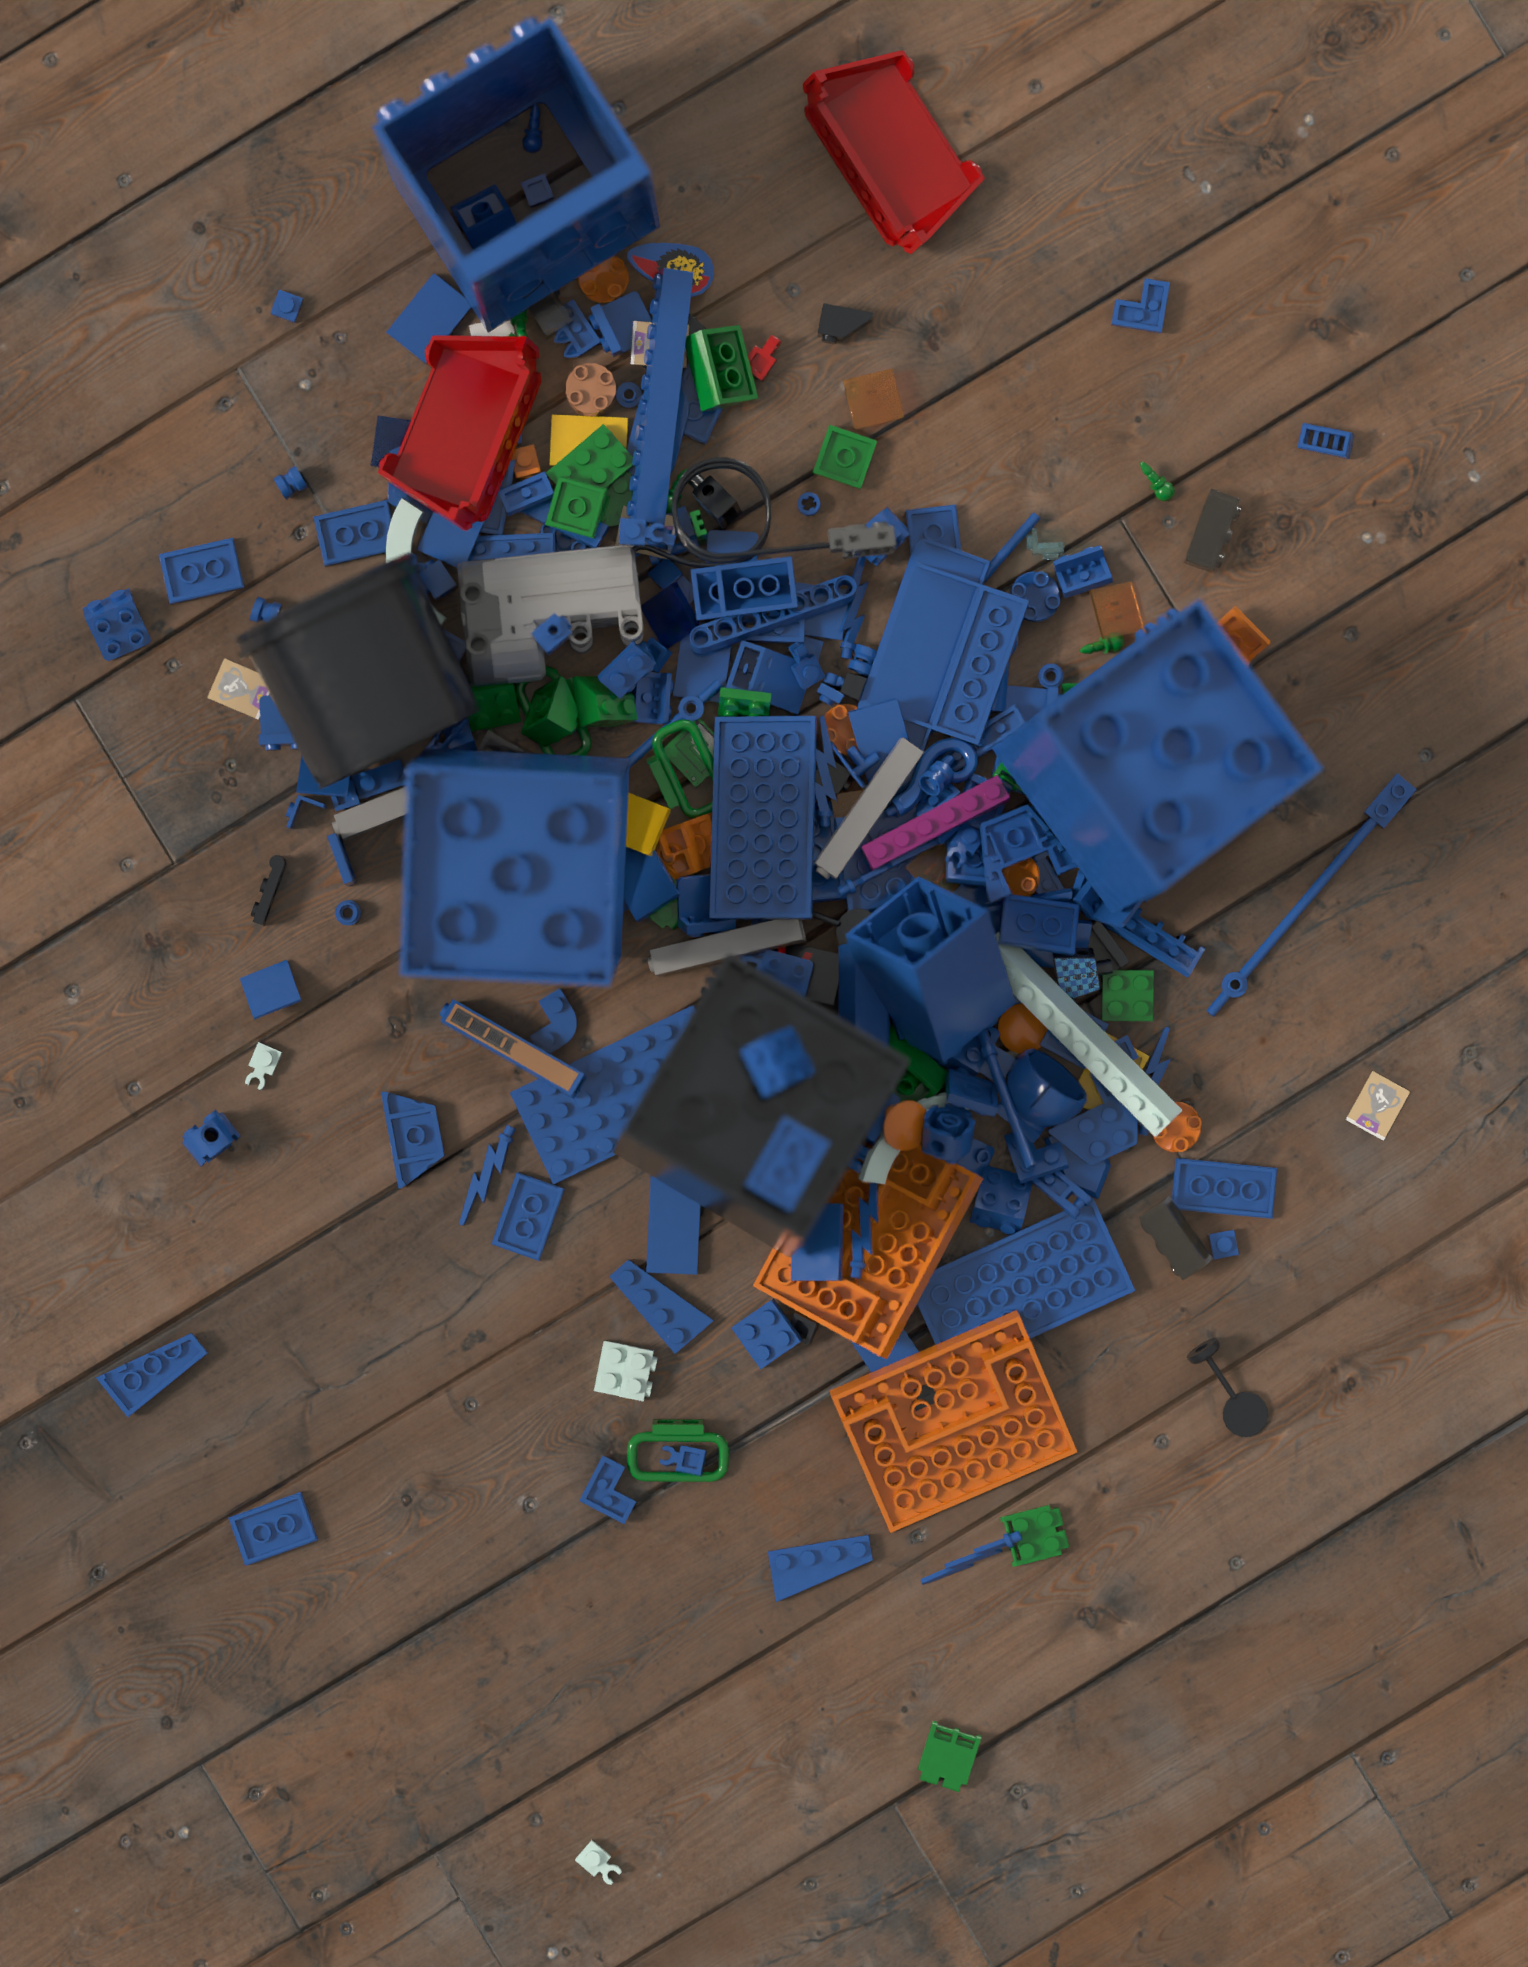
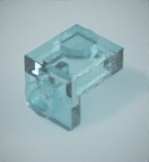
M1032 528L1031 535H1026L1027 550H1032V556H1043V560L1058 559V555H1062L1064 552L1063 542L1038 543L1037 528Z

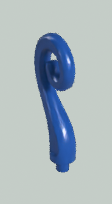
M958 738L943 739L931 745L919 759L908 788L891 799V806L884 809L887 817L891 818L896 814L902 817L918 804L924 792L919 785V778L924 772L929 771L934 760L943 753L956 751L961 753L965 759L963 770L953 772L954 778L951 782L961 783L968 780L974 774L978 765L977 754L973 746L967 741ZM947 755L941 761L951 766L954 762V757Z

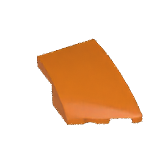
M1236 606L1217 622L1248 666L1250 661L1270 644V640Z
M712 812L663 829L655 850L666 870L675 880L711 867Z

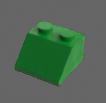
M560 676L534 691L521 731L522 735L545 748L558 742L565 736L571 735L577 727L576 719L579 711L564 677Z
M597 676L572 677L576 706L579 711L580 727H619L638 720L634 695L631 692L625 694L620 699L600 682Z

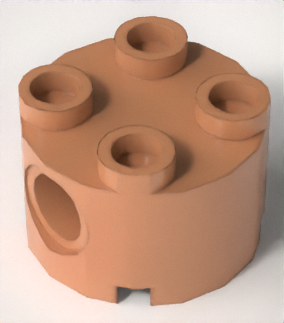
M585 363L576 366L566 381V396L570 406L580 415L596 417L601 416L613 407L616 400L617 387L612 373L604 366L596 363Z

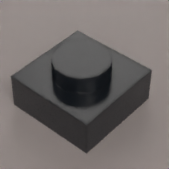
M796 1311L791 1324L803 1339L801 1342L809 1345L814 1339L819 1323Z

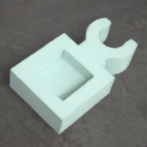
M258 1042L248 1065L255 1068V1070L246 1077L245 1084L249 1085L251 1080L257 1077L260 1080L258 1089L262 1090L266 1083L265 1073L273 1076L283 1052Z
M593 1840L587 1844L575 1859L577 1863L594 1877L600 1871L603 1880L609 1885L613 1883V1880L608 1877L609 1871L614 1870L619 1875L622 1873L618 1865L607 1863L611 1855Z

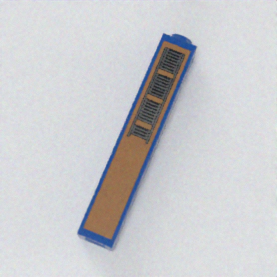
M452 999L450 1004L446 1003L440 1012L442 1017L440 1021L443 1025L572 1099L576 1097L587 1078L584 1073Z

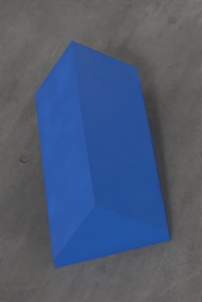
M792 556L691 569L697 620L798 607Z
M849 944L839 945V1018L889 1047L890 1014L853 959Z

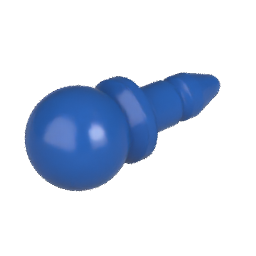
M534 104L531 109L529 128L525 129L526 135L522 140L523 148L529 153H536L542 147V139L540 137L542 130L538 129L540 117L538 104Z

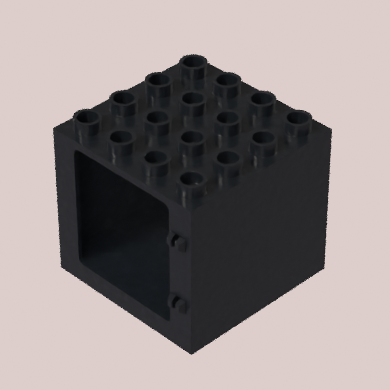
M728 952L721 966L713 965L710 971L715 976L710 977L707 975L704 981L708 987H702L700 991L702 997L622 1129L614 1154L790 1258L806 1238L910 1060ZM787 1027H792L799 1036L800 1043L811 1060L814 1073L764 1098L740 1050L768 1035ZM784 1116L830 1142L791 1212L745 1186Z

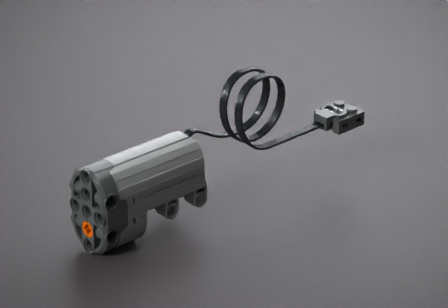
M718 457L703 460L690 467L678 481L673 495L672 514L674 528L682 545L692 555L709 563L686 560L647 544L632 548L625 545L457 563L470 687L542 680L546 675L544 650L535 641L531 633L554 613L558 617L563 615L572 625L569 629L572 632V636L569 638L570 645L577 654L583 655L591 651L593 647L592 629L619 626L621 641L625 647L632 641H636L635 643L639 645L643 641V625L635 552L638 550H647L671 561L695 568L748 562L758 555L829 548L830 553L842 552L843 559L894 554L896 547L894 525L888 526L887 522L873 523L871 528H867L866 524L828 529L829 542L762 549L767 540L771 524V501L763 479L751 466L734 458ZM731 469L743 473L755 483L765 503L766 524L762 535L753 547L747 551L713 553L697 547L687 538L679 523L677 506L682 490L692 478L708 470ZM630 630L637 632L635 635L626 634ZM578 636H585V637H586V638H585L584 640H582V641L576 640V638H577Z

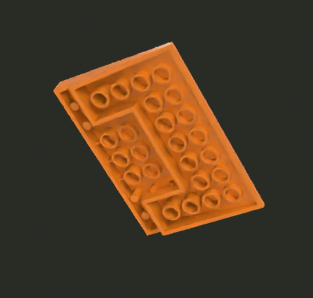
M865 1136L861 1144L869 1149H873L874 1146L865 1141ZM920 1144L910 1150H900L890 1167L885 1184L878 1183V1222L871 1217L872 1255L863 1248L866 1267L862 1269L861 1279L851 1277L852 1267H850V1263L853 1261L852 1230L861 1237L859 1197L869 1204L870 1182L859 1180L860 1173L847 1167L826 1204H843L842 1281H791V1257L789 1258L773 1248L753 1286L880 1357L888 1359L984 1179L956 1163L950 1164L945 1160L923 1153L922 1145Z
M1017 1310L829 1391L890 1533L1077 1453ZM925 1384L936 1392L934 1403L931 1405L926 1400H917L916 1398L920 1395L922 1386ZM918 1404L926 1405V1407L920 1410H915Z

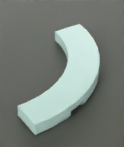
M401 498L390 522L386 542V561L412 552L416 529L424 514V511L404 498ZM433 607L442 626L446 617Z
M946 1092L928 1099H921L917 1103L921 1104L927 1111L932 1106L938 1105V1108L949 1102H946ZM883 1130L873 1149L870 1148L859 1176L861 1181L885 1184L890 1167L900 1150L894 1149L885 1142Z

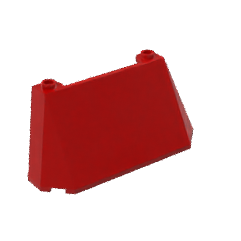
M904 50L813 72L803 82V92L807 94L808 105L804 106L807 120L886 244L891 246L899 245L904 248L905 252L913 254L927 242L985 179L980 166L971 160L961 163L910 83V80L914 77V63Z
M432 336L430 343L425 348L426 361L432 369L397 455L394 453L386 454L379 463L378 473L386 481L465 531L471 529L472 524L477 521L483 522L488 519L542 382L541 372H537L536 359L540 358L539 348L527 336Z

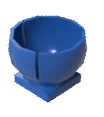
M1031 1048L1021 1053L1008 1071L1007 1087L1025 1137L1032 1143L1037 1140L1045 1127L1070 1121L1082 1110L1087 1102L1085 1090L1079 1081L1062 1064L1046 1053ZM1000 1101L996 1113L1009 1123L1003 1103Z

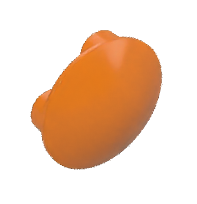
M612 256L578 277V283L583 294L590 300L598 303H608L618 299L625 292L629 281L628 270L623 260L616 256Z
M851 704L836 705L824 716L830 741L834 743L843 755H848L846 751L852 746H855L859 751L848 711L857 709V706Z
M1032 858L1001 870L1011 894L1030 897L1039 885L1040 871Z
M1023 1003L1015 1004L1005 1011L998 1024L1000 1040L1006 1048L1018 1054L1031 1048L1038 1050L1048 1030Z
M903 1101L895 1106H889L885 1111L886 1118L883 1125L885 1142L894 1149L901 1151L910 1150L918 1146L922 1139L923 1122L926 1114L925 1108L915 1101Z
M1175 1102L1182 1109L1181 1113L1156 1137L1153 1134L1152 1137L1166 1151L1184 1152L1197 1142L1201 1133L1202 1121L1190 1105L1183 1102Z

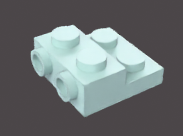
M604 1341L594 1391L644 1401L645 1396L650 1397L653 1382L648 1381L650 1371L655 1372L658 1358L653 1356L654 1350Z

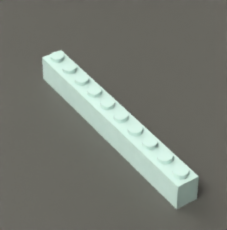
M999 932L995 934L997 942L999 939ZM998 944L1013 994L1156 1137L1181 1113L1182 1109L1022 948Z

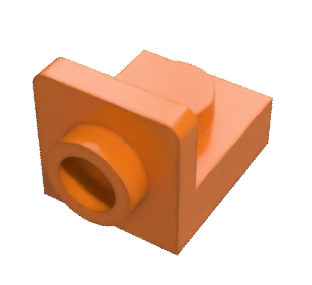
M534 444L515 449L511 459L516 460L514 471L517 481H523L541 473Z

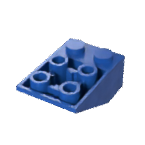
M741 640L726 688L771 693L770 706L797 715L806 689L800 688L790 667L796 663L795 659Z

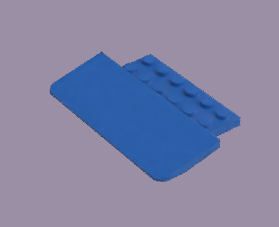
M929 539L918 541L912 550L857 707L859 709L898 698L910 743L923 751V753L927 747L932 730L978 746L980 745L1030 603L1029 600L983 585L991 561Z

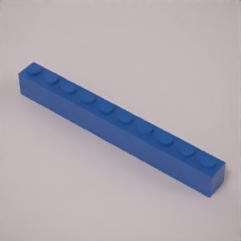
M670 268L659 270L658 274H655L653 278V289H656L655 299H652L650 304V314H653L652 324H649L647 329V339H650L649 349H646L644 355V364L647 365L646 375H643L641 381V389L644 390L643 400H640L638 407L641 422L637 426L635 439L638 440V449L634 451L632 464L635 465V475L631 476L629 486L630 491H633L632 501H629L627 505V516H630V519H646V523L649 526L655 523L665 525L694 273Z

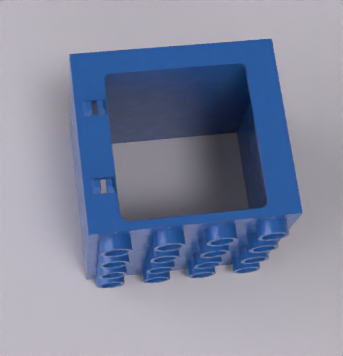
M536 17L522 21L510 32L513 41L496 51L491 44L478 48L466 58L467 69L452 78L448 72L434 75L422 85L423 96L408 105L405 104L403 99L390 102L377 113L376 117L380 122L372 126L393 184L488 333L660 228L651 172L552 17L542 23H539ZM534 104H545L593 180L486 246L473 252L427 179V173L441 162L533 107Z
M1200 599L1180 612L1172 608L1165 612L1168 619L1161 615L1156 619L1157 625L1150 622L1146 624L1144 629L1147 633L1142 629L1138 630L1135 633L1136 641L991 747L1111 913L1162 891L1323 769Z
M425 748L408 765V769L405 770V776L408 777L404 786L407 788L400 975L611 986L621 962L630 758Z

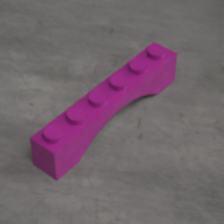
M997 775L863 845L862 852L872 871L949 830L1008 803L1010 797Z

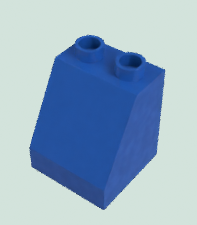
M919 876L846 934L853 959L907 1042L942 1062L958 1055L965 1044L982 1030L993 1026L998 1021L999 1016L1016 1003L988 910Z

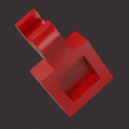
M773 335L769 337L762 349L755 345L748 355L752 374L761 381H764L777 362L772 357V354L782 343L781 340Z

